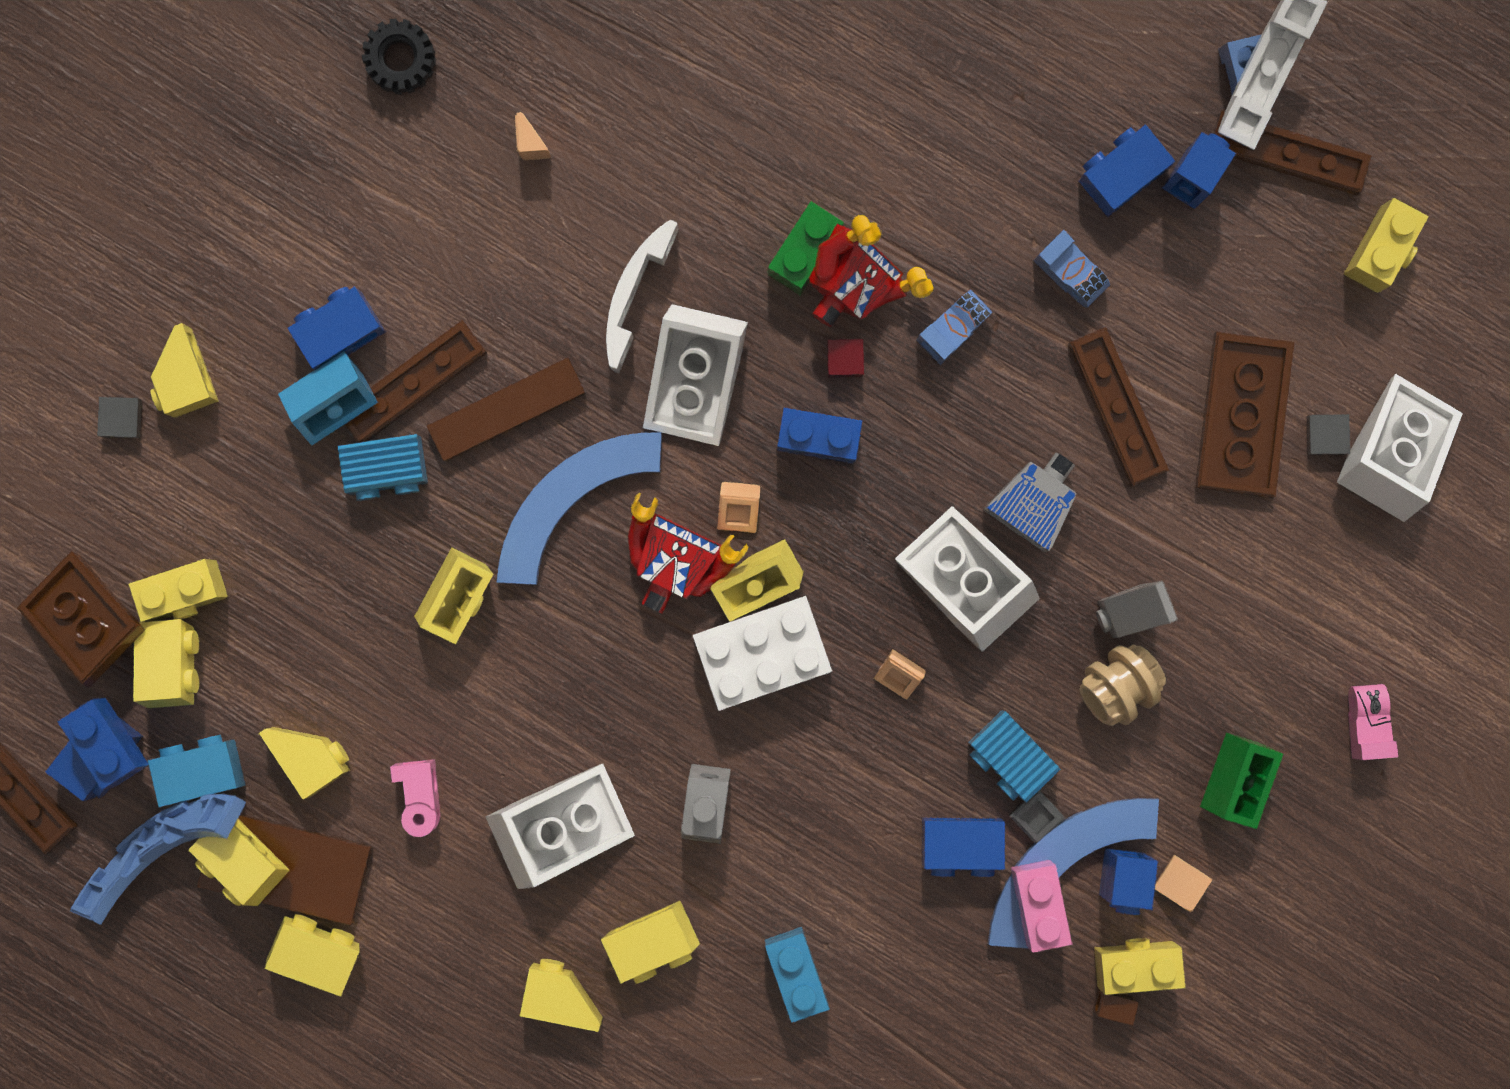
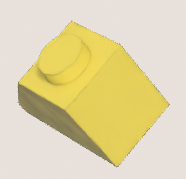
M183 323L174 326L151 375L155 388L151 389L150 393L158 411L163 410L164 414L176 418L219 400L192 328Z
M784 539L748 557L731 570L727 576L714 583L710 589L730 622L799 589L804 572Z
M276 727L264 729L259 733L303 800L312 797L350 771L346 765L349 757L337 741L332 743L327 737Z
M541 959L540 964L533 963L529 968L520 1016L599 1032L603 1017L573 971L563 969L564 963L556 960Z

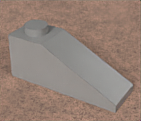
M1163 581L1140 584L1098 601L1100 610L1096 611L1101 629L1104 633L1110 632L1112 638H1119L1178 620Z

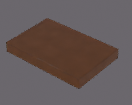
M73 551L17 607L20 613L80 683L89 688L145 630L82 557Z

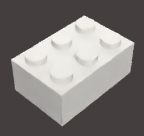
M806 596L693 635L718 711L832 672Z

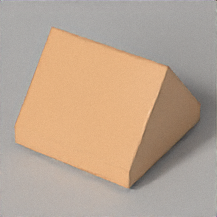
M892 649L874 679L907 700L923 680L925 670Z

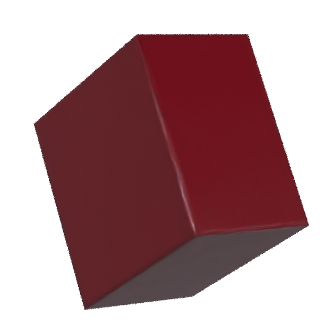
M863 339L827 340L828 378L864 376Z

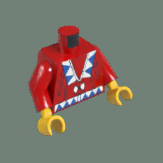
M858 215L852 220L851 225L853 229L839 224L835 226L830 238L819 245L815 267L809 277L810 284L824 296L812 315L828 327L834 325L842 312L861 320L877 308L906 297L907 292L910 290L918 298L927 297L933 292L931 280L927 278L925 271L920 267L910 269L906 280L901 279L903 273L873 245L881 238V232L877 223H870L868 218L863 215Z
M638 493L631 506L633 516L628 533L630 563L637 569V576L651 582L641 604L663 614L672 593L688 600L690 596L701 597L711 591V586L727 576L735 564L748 551L747 544L740 552L731 548L730 541L734 538V535H730L720 545L656 514L658 499L655 497L649 508L643 507L640 504L641 493Z

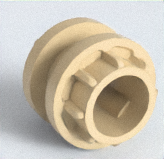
M1134 644L1128 648L1118 645L1109 651L1108 661L1110 665L1108 667L1096 661L1085 669V678L1082 680V685H1080L1081 696L1093 715L1106 725L1114 726L1118 722L1128 725L1138 716L1136 704H1140L1145 708H1152L1161 700L1160 692L1166 684L1164 672L1149 651Z

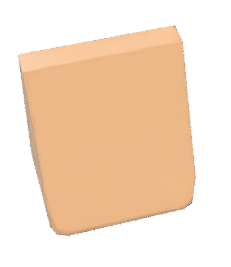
M523 112L516 113V141L520 157L523 160L551 158L548 148Z
M723 482L720 491L717 529L756 533L761 487L752 484Z
M1173 855L1156 881L1155 890L1187 911L1192 912L1212 879L1176 855Z

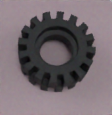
M396 18L389 19L390 24L385 25L381 22L377 24L379 28L377 31L374 32L371 29L367 34L369 40L363 43L362 48L365 53L362 55V60L371 79L387 92L392 91L399 95H402V92L410 94L415 92V88L425 86L427 78L432 77L434 73L432 70L433 66H436L435 50L427 34L417 24L414 26L409 20L403 19V22H398ZM396 43L407 44L414 51L412 65L400 72L389 69L385 64L387 49Z

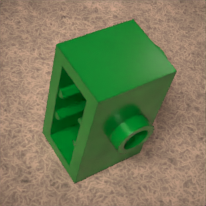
M810 201L768 266V276L801 296L809 283V277L815 267L819 245L830 238L837 224L844 226V222Z
M1226 732L1200 807L1222 819L1257 829L1283 753L1261 743Z

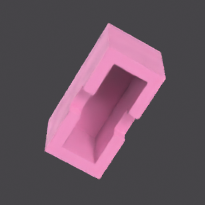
M1050 860L1010 867L1019 903L1026 946L1033 953L1072 945L1056 865Z

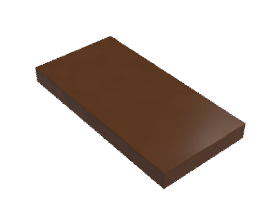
M1222 332L1214 333L1195 488L1267 498L1276 497L1295 342Z
M239 815L238 819L290 870L261 903L348 925L353 924L372 846L252 816ZM202 872L200 873L198 888L222 893L224 886L215 877L211 879Z

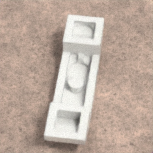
M1281 0L1245 66L1217 133L1250 149H1255L1272 115L1270 110L1305 40L1310 39L1328 1Z
M669 220L644 241L630 259L617 284L609 310L606 334L609 366L614 372H620L634 339L632 332L621 327L647 264L651 260L664 266L679 230L677 222Z

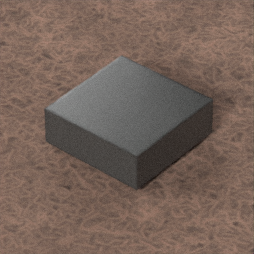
M99 397L97 436L140 439L142 399Z
M1349 414L1307 416V455L1350 454Z
M1040 790L1027 802L1023 801L1009 814L1011 819L1035 844L1066 819Z

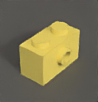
M1392 198L1380 206L1344 275L1377 293L1390 287L1400 268L1406 269L1416 255L1418 248L1413 245L1429 216L1396 198Z
M451 547L414 616L419 626L456 644L470 617H474L483 602L482 595L493 576L488 566Z
M203 559L129 584L141 622L158 621L171 616L174 617V620H182L197 615L196 608L228 598L217 561Z
M181 619L139 622L145 630L134 641V702L146 708L194 705V693H197L199 689V676L194 669V654H197L199 651V637L194 627Z
M237 819L227 839L219 837L199 838L188 850L197 859L195 862L196 867L211 879L215 877L224 886L222 893L237 906H258L290 871L239 819Z
M681 901L611 930L601 939L620 983L633 978L635 984L657 974L655 968L668 963L672 969L685 964L692 959L690 953L700 945Z
M296 914L293 919L284 916L266 959L265 969L341 997L359 954V943L354 942L355 937L346 931L333 928L331 933L316 928V921Z
M1135 938L1126 940V945L1094 948L1097 986L1105 995L1185 988L1182 947L1173 941L1150 943V939Z

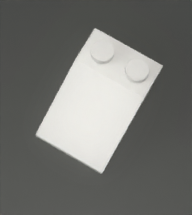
M673 304L670 306L662 320L643 428L719 446L739 368L748 322Z
M1395 374L1390 379L1350 449V454L1347 455L1337 483L1405 522L1430 502L1463 413Z
M953 506L895 558L896 562L949 620L982 652L1040 599L1033 581Z
M603 764L590 768L486 816L517 889L536 887L635 836Z

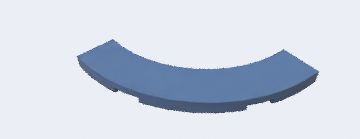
M636 433L601 441L577 452L550 471L534 487L522 503L510 525L499 560L497 583L537 585L542 555L552 531L563 515L575 503L587 495L588 492L604 483L634 474L660 473L662 433Z
M208 794L201 796L199 800L191 803L182 801L161 811L135 829L116 847V851L119 853L109 862L105 869L98 867L70 908V912L101 925L112 906L128 885L161 855L178 845L198 838L219 837L227 839L246 802L236 796Z
M1133 798L1115 800L1080 811L1063 820L1038 843H1034L1015 866L1050 860L1056 865L1059 878L1070 866L1097 849L1126 840L1156 839L1159 799ZM1012 873L997 899L990 922L988 945L1028 949Z

